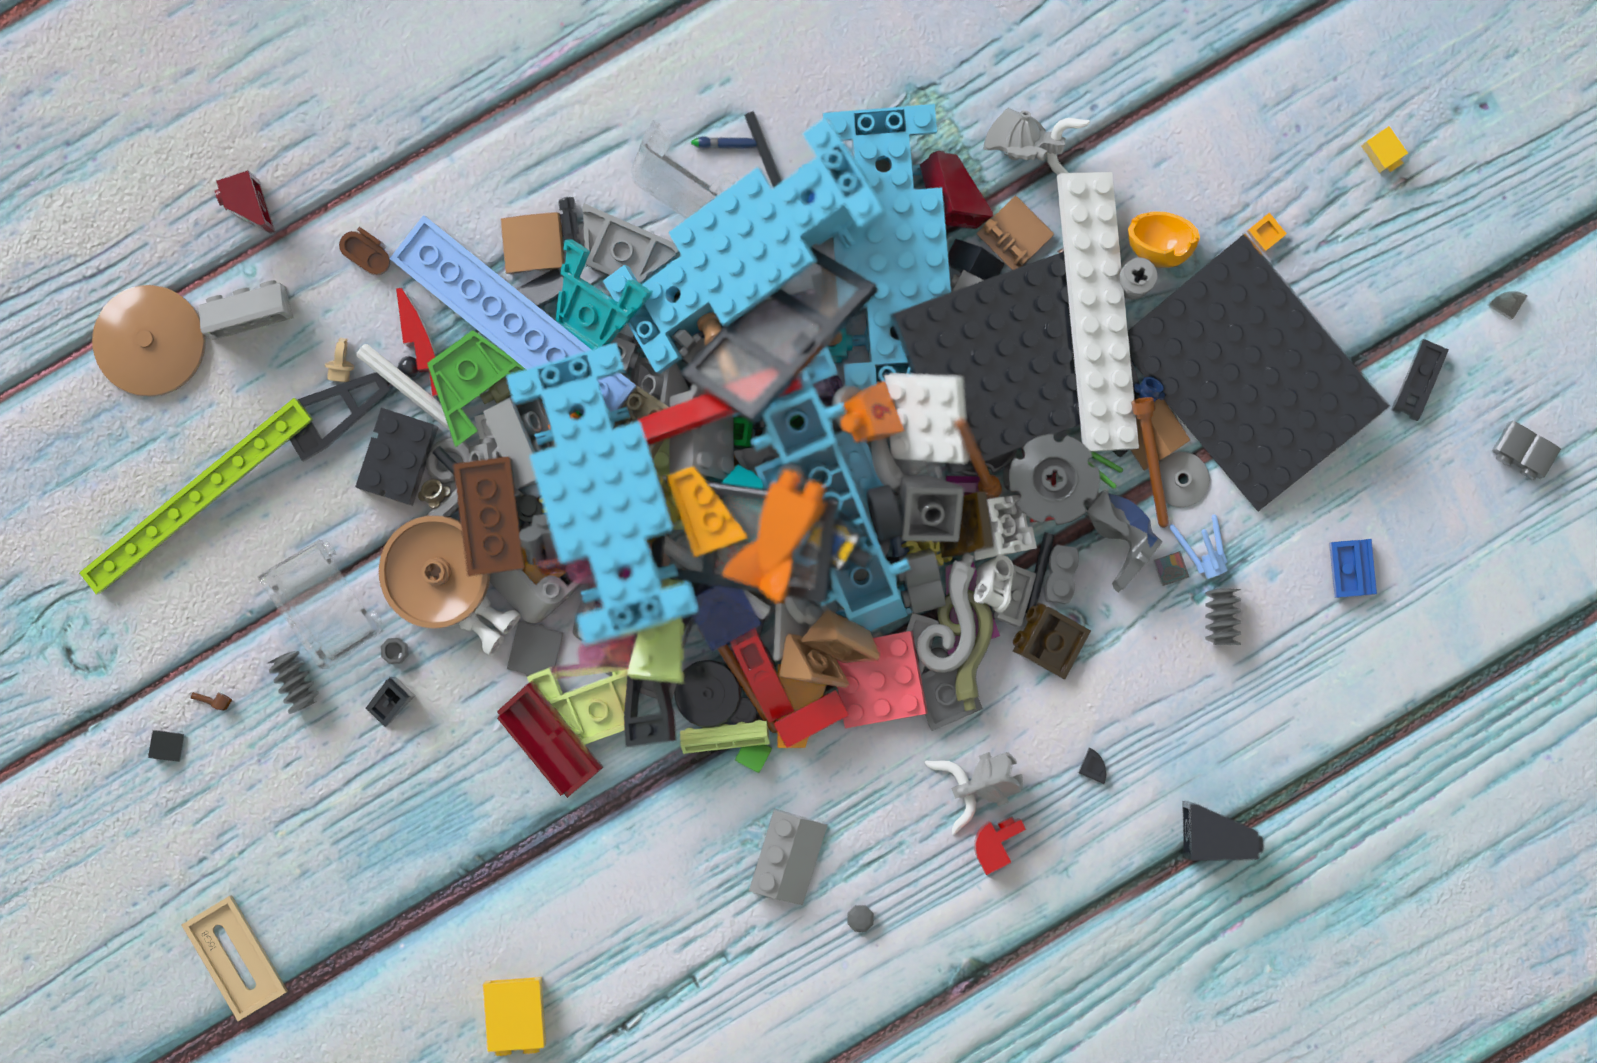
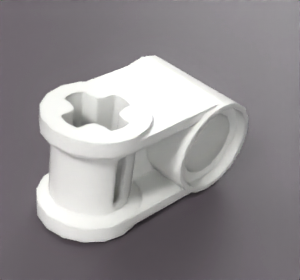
M997 556L980 564L977 569L974 600L980 604L986 603L992 606L993 610L998 613L1003 612L1011 601L1014 566L1007 556Z

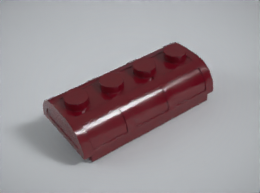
M534 681L526 684L497 711L499 722L560 796L565 795L568 798L604 768L581 741V738L559 714L558 710L554 708L540 691Z

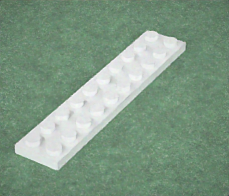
M1112 172L1061 173L1057 175L1082 444L1090 452L1137 449L1139 444L1136 415L1133 414L1131 404L1134 400L1124 289L1120 284L1119 277L1122 268Z

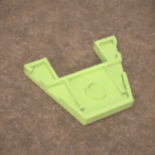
M628 639L603 648L613 674L607 678L563 693L552 667L527 677L529 682H535L540 691L554 708L558 710L559 714L581 738L584 744L625 730L624 710L630 648Z

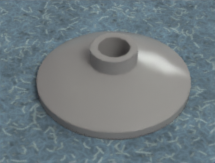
M1175 452L1159 462L1167 504L1175 507H1188L1200 501L1206 494L1209 486V473L1200 458L1188 452ZM1180 474L1187 476L1188 481L1186 484H1181L1178 481Z

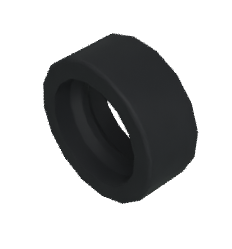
M887 484L867 490L866 496L869 512L879 540L883 541L903 535L898 504L890 485Z

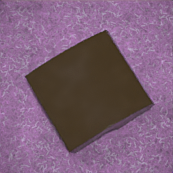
M975 492L963 496L959 541H939L942 558L964 555L994 547L986 492Z

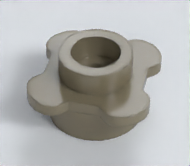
M431 479L422 485L418 498L420 501H426L430 508L436 509L445 497L450 496L451 490L447 486H442L440 481Z

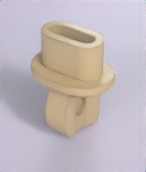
M339 338V342L336 343L334 360L325 363V367L328 368V380L348 382L350 371L354 370L355 366L346 361L348 339Z

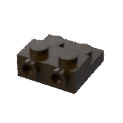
M1038 602L1037 606H1032L1026 614V621L1028 623L1024 630L1018 631L1014 636L1012 643L1015 647L1012 652L1065 680L1091 630L1051 607Z

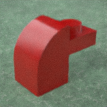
M1013 816L999 822V828L996 830L992 823L988 821L978 830L974 840V851L986 875L1012 863L1001 842L1026 830L1020 818L1014 820Z

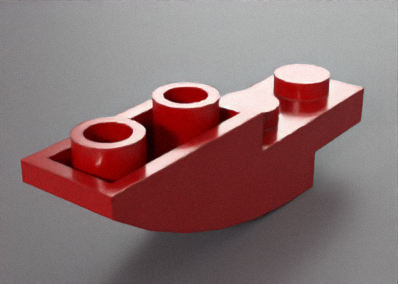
M743 610L722 620L721 623L732 644L734 653L768 722L770 723L794 712L791 701L768 656L748 610Z

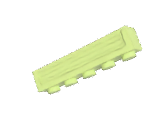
M756 720L753 723L739 722L735 725L722 724L718 727H702L700 729L687 728L680 731V744L683 754L770 744L767 721Z

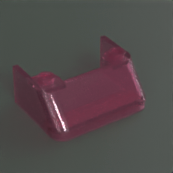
M590 557L566 564H561L560 558L537 561V567L541 575L567 572L569 578L574 583H591L592 589L597 588V581ZM625 569L621 570L618 574V579L622 581L625 579ZM601 599L594 600L595 611L604 608ZM635 632L585 646L584 642H582L578 648L579 663L550 667L551 674L557 680L629 669L636 643Z

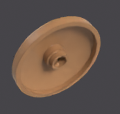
M155 285L132 287L113 297L101 310L96 320L92 337L96 362L106 378L126 392L148 397L171 393L186 384L196 373L202 362L206 342L205 335L202 334L200 329V316L190 302L170 289Z
M424 516L405 523L389 538L380 557L379 581L386 601L400 617L420 627L442 628L465 620L480 606L486 596L491 574L470 577L467 575L461 522L450 517Z

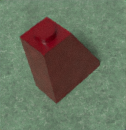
M935 151L920 164L925 188H942L945 225L977 229L994 217L991 208L957 154Z

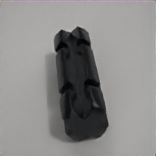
M563 197L558 201L559 210L563 212V214H560L563 237H566V240L572 239L581 245L580 238H577V234H579L577 213L573 211L576 208L575 199L573 197Z

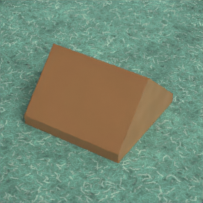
M1164 399L1155 401L1154 416L1151 417L1159 461L1190 441V438ZM1136 416L1139 448L1130 451L1142 469L1146 470L1148 463L1140 419H1137Z
M829 609L824 612L802 639V643L843 663L879 660L880 656L870 630L849 621Z
M790 633L786 636L780 677L844 688L849 685L835 658L802 643L803 636Z

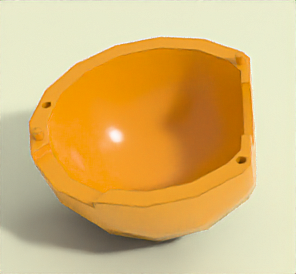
M1152 211L1137 215L1132 219L1128 228L1129 243L1133 252L1138 258L1148 259L1156 268H1171L1182 264L1193 254L1200 240L1198 229L1190 221L1168 212Z

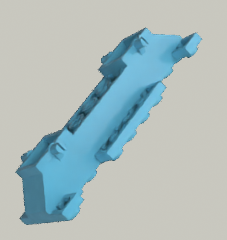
M935 104L823 113V118L826 117L831 121L842 141H851L852 155L886 211L864 228L859 227L854 220L848 231L855 240V244H850L851 247L849 248L844 247L839 236L833 237L835 261L873 282L878 289V292L863 307L865 308L866 318L864 335H852L853 346H865L869 354V362L844 364L845 386H855L863 390L885 381V375L890 373L912 374L900 340H894L889 334V330L894 327L890 315L951 292L942 188L914 190L913 176H920L922 173L920 164L912 165L909 136L937 134ZM879 160H886L889 162L891 169L885 173L879 172L875 167V163ZM836 276L838 306L840 309L858 288Z
M823 118L803 133L816 157L809 163L799 167L798 171L773 188L762 169L757 167L668 232L682 256L671 261V264L668 263L664 269L642 284L653 291V293L627 323L656 373H663L682 359L674 344L676 341L672 338L679 329L685 330L693 337L701 332L697 327L699 318L711 312L716 313L722 325L728 326L816 263L817 260L809 249L814 244L820 246L829 238L839 236L844 247L849 248L851 247L850 244H855V240L848 231L854 220L859 227L864 228L886 212L849 148L842 141L828 118ZM815 192V201L809 205L808 198ZM623 265L603 280L612 298L617 302L620 300L627 280L637 281L627 265ZM680 290V299L675 302V294Z
M616 343L506 376L515 405L543 398L551 430L535 434L538 446L551 441H555L557 447L530 454L529 456L561 564H566L590 557L597 588L581 592L584 604L601 599L604 608L576 616L585 646L625 636L697 612L689 583L661 590V580L678 576L675 564L658 569L652 561L646 539L673 530L640 421L614 429V422L630 418L627 406L610 411L605 404L598 382L600 379L625 372ZM576 410L585 411V415L579 420L572 419L571 415ZM623 569H630L633 571V575L629 580L622 581L618 579L619 572Z
M826 346L800 374L803 389L779 397L763 414L767 423L768 434L752 439L756 451L772 444L779 452L780 457L756 466L755 470L758 477L762 479L763 489H770L772 482H777L776 477L780 467L789 463L800 466L806 479L800 491H805L809 481H815L824 485L826 488L823 497L839 499V510L867 534L868 537L862 548L874 555L871 564L866 569L868 571L867 577L862 581H857L853 578L854 572L862 569L854 563L847 571H838L832 568L831 579L833 589L829 591L828 602H820V604L823 606L838 600L844 609L835 613L872 631L912 613L909 607H904L901 591H905L904 584L896 587L895 575L911 570L906 558L890 565L884 558L876 539L878 536L870 516L866 492L869 489L883 486L874 470L872 454L867 442H856L852 435L843 430L833 434L831 419L847 413L842 402L826 409L820 403L813 387L814 383L838 374ZM735 413V414H732V415H733V417H735V416L740 415V414H739V413ZM795 414L804 417V423L799 428H793L789 425V419ZM816 523L794 550L792 556L795 562L806 567L818 563L800 555Z

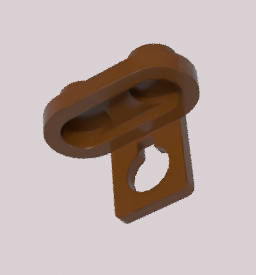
M360 226L357 229L359 232L350 231L341 237L339 249L346 258L372 275H381L388 270L390 257L385 251L387 246Z

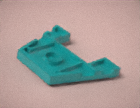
M572 239L565 240L563 250H567L565 264H562L561 275L564 276L562 291L558 293L555 321L591 350L609 345L651 297L653 291L636 280H627L619 302L615 301L580 277L591 251Z

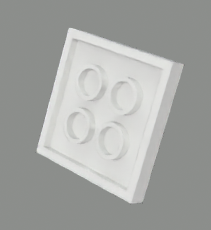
M898 373L885 375L886 386L905 430L890 436L892 458L953 463L969 461V455L955 427L957 419L962 418L966 421L963 378L961 376Z

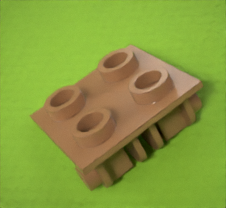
M1016 195L976 233L1012 270L1022 267L1054 235Z

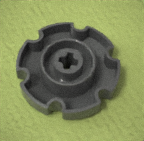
M1053 434L1037 437L1023 446V451L1026 454L1023 459L1015 458L1009 473L1011 492H1018L1021 495L1020 500L1017 501L1019 509L1029 518L1040 523H1044L1047 517H1053L1056 525L1072 522L1084 515L1086 508L1083 503L1088 499L1092 501L1096 499L1100 485L1099 468L1091 467L1088 464L1089 459L1092 458L1090 450L1080 441L1070 436H1065L1062 442H1056ZM1052 473H1058V478L1063 479L1062 482H1057L1055 487L1051 486V481L1046 480L1047 477H1052Z

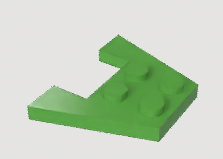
M473 330L427 363L455 448L478 432L462 408L505 376L527 370L511 356Z

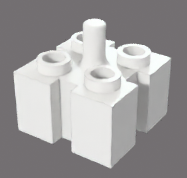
M1021 495L987 500L994 547L974 552L975 560L1037 548L1033 527H1028L1027 515L1017 506V501L1020 500Z

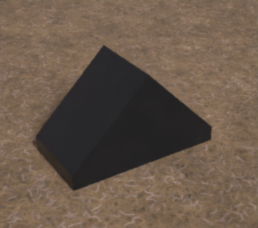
M955 239L948 253L949 267L960 273L965 270L982 280L999 275L1005 263L983 247L959 239Z
M389 677L365 709L386 727L416 695L398 678Z

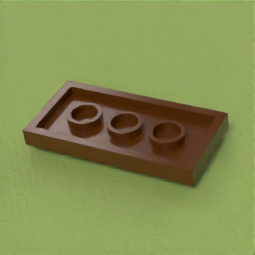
M511 457L453 464L467 575L470 577L525 569L523 548L519 538L520 525Z

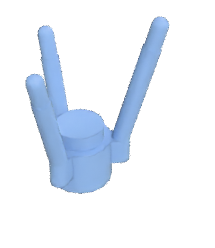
M1212 515L1217 551L1213 549L1207 530L1202 529L1201 531L1208 554L1201 556L1203 562L1199 560L1175 525L1171 524L1169 528L1195 563L1199 574L1204 572L1208 579L1228 571L1225 565L1227 559L1223 550L1217 515Z

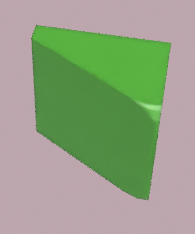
M765 744L741 747L735 761L760 773L772 748Z

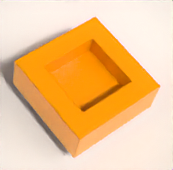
M1270 212L1246 231L1263 252L1267 251L1287 234Z

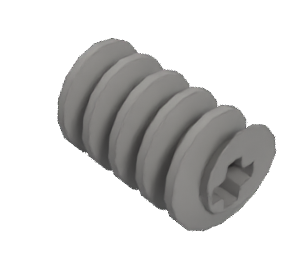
M1134 258L1128 261L1121 270L1119 277L1120 284L1124 289V297L1131 300L1139 299L1145 296L1155 285L1157 270L1148 259ZM1134 275H1137L1139 277V283L1134 282Z

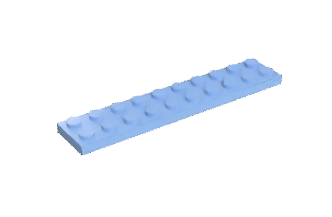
M424 215L389 258L525 369L591 350ZM621 373L598 380L605 404L610 411L620 409L636 388V385ZM577 410V411H579L582 415H585V411H583V410Z

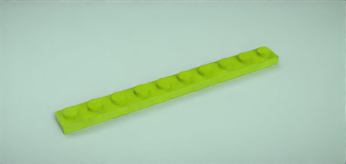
M293 398L86 566L79 574L96 595L102 593L313 421V418L298 399Z

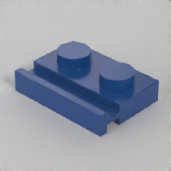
M1372 539L1330 542L1334 598L1377 594Z

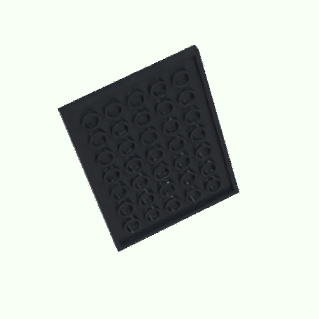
M1245 233L1128 330L1131 361L1145 378H1154L1163 385L1164 389L1162 392L1165 394V402L1257 511H1260L1390 407L1388 402Z
M1064 252L890 315L912 374L961 376L963 378L966 423L984 461L1023 447L1037 437L1047 434L1054 435L1080 425ZM1131 361L1132 382L1134 387L1135 384L1140 383ZM1133 389L1134 400L1139 399V393ZM970 457L969 461L964 463L945 462L949 474L973 466Z

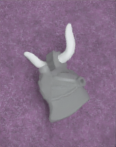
M1007 108L987 132L983 150L1004 151V155H1007L1012 160H1018L1019 158L1035 160L1037 158L1044 161L1047 156V162L1052 171L1057 175L1068 173L1057 159V154H1062L1065 147L1066 138L1062 137V133L1068 128L1080 129L1086 127L1090 121L1066 118L1060 120L1054 126L1052 132H1045L1044 127L1035 118L1031 117L1030 112L1025 110L1017 112Z
M990 752L980 755V761L975 767L972 780L970 781L964 770L953 762L925 761V764L931 769L952 773L959 784L951 788L955 799H965L966 809L963 815L955 821L952 827V835H955L972 820L976 812L974 793L1001 806L1009 802L1008 796L1022 791V774L1010 777L1012 765L1017 764L1016 759L1010 753L1006 752L995 757H991Z

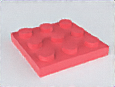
M913 631L873 638L880 654L879 660L843 663L837 660L849 682L846 688L837 687L839 697L849 713L848 716L843 718L845 728L928 713Z

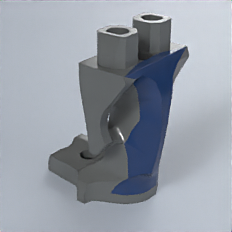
M1103 490L1097 494L1094 501L1088 499L1083 503L1086 507L1084 516L1092 522L1101 536L1109 539H1122L1129 543L1130 549L1124 565L1112 582L1114 590L1119 593L1121 590H1124L1135 575L1150 560L1163 541L1153 533L1150 519L1136 504Z

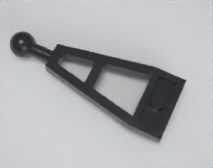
M405 356L399 361L397 368L409 378H413L419 373L416 358ZM377 372L299 398L298 401L303 407L341 394L351 411V414L323 439L313 422L293 436L290 442L300 459L304 462L328 448L391 392L388 387L391 383ZM376 382L379 390L358 407L349 391Z
M638 632L631 633L628 669ZM627 674L624 710L626 747L676 741L675 714L667 681L653 680L660 713L638 717L640 679L631 678Z

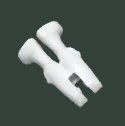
M485 596L476 611L465 620L459 622V626L466 631L473 630L482 641L483 651L491 656L502 645L504 636L482 623L477 617L478 614L488 619L504 634L509 633L516 626L521 614L516 610L497 611L491 607L490 600Z

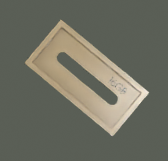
M232 895L181 925L237 1021L288 992ZM216 925H221L232 941L256 983L254 989H248L241 976H239L231 959L215 935L214 928Z

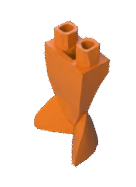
M785 470L779 481L772 482L760 517L758 540L734 556L723 572V575L728 578L759 587L778 603L784 602L787 597L791 576V554L820 518L826 505L822 501L826 487L815 481H809L805 491L802 492L797 489L802 475L792 470Z

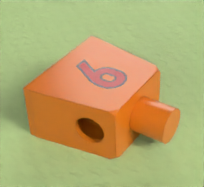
M885 381L861 390L843 403L847 414H844L842 417L841 426L845 431L851 432L856 442L883 440L905 431Z

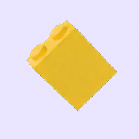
M542 977L485 981L483 983L487 1052L495 1051V1056L511 1055L512 1050L523 1049V1054L539 1053L540 1048H544L546 1045Z

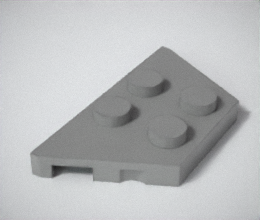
M584 203L582 207L585 248L591 251L586 261V266L610 276L623 265H627L641 284L679 253L675 243Z

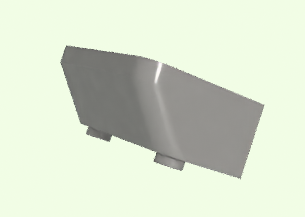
M518 489L515 490L517 501L524 494ZM590 568L586 569L569 586L556 576H547L535 585L522 569L492 573L490 575V583L521 614L525 621L540 623L594 575V571Z

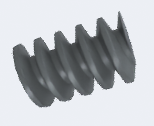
M1212 589L1205 592L1206 596L1213 598V601L1205 604V607L1213 609V612L1205 615V618L1213 621V623L1205 626V629L1213 632L1212 635L1206 636L1205 640L1212 642L1213 645H1241L1240 642L1233 640V637L1241 635V631L1233 629V626L1241 624V620L1233 617V615L1241 612V609L1233 606L1234 603L1240 602L1241 598L1234 596L1233 593L1241 589Z
M299 651L286 653L267 663H274L269 669L270 674L279 673L273 680L274 683L284 684L278 690L279 694H289L283 700V703H293V706L288 710L289 714L316 703L313 699L319 694L318 691L309 692L308 690L314 684L313 681H304L309 671H299V668L304 664V661L294 660L300 654Z

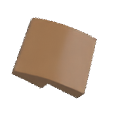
M559 212L501 218L505 271L507 274L559 269L562 267V264H565Z

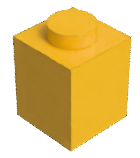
M1390 126L1367 140L1361 146L1379 173L1385 169H1388L1389 172L1394 171L1404 164L1402 158L1408 154Z

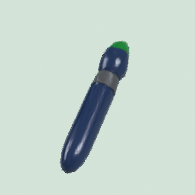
M702 136L693 139L691 145L701 149H708L710 147L750 149L756 147V142L753 138H709Z

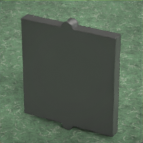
M518 622L507 669L525 673L527 677L550 667L554 670L563 632L544 628L542 624L535 626Z

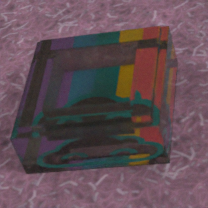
M1181 551L1153 560L1162 586L1189 577Z

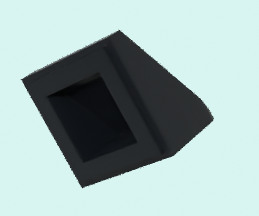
M153 730L148 758L180 762L184 734Z

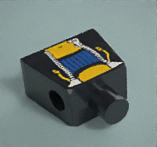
M840 510L838 511L832 568L838 571H847L854 563L866 570L874 558V555L862 548L868 536ZM824 511L800 552V555L816 562H818Z

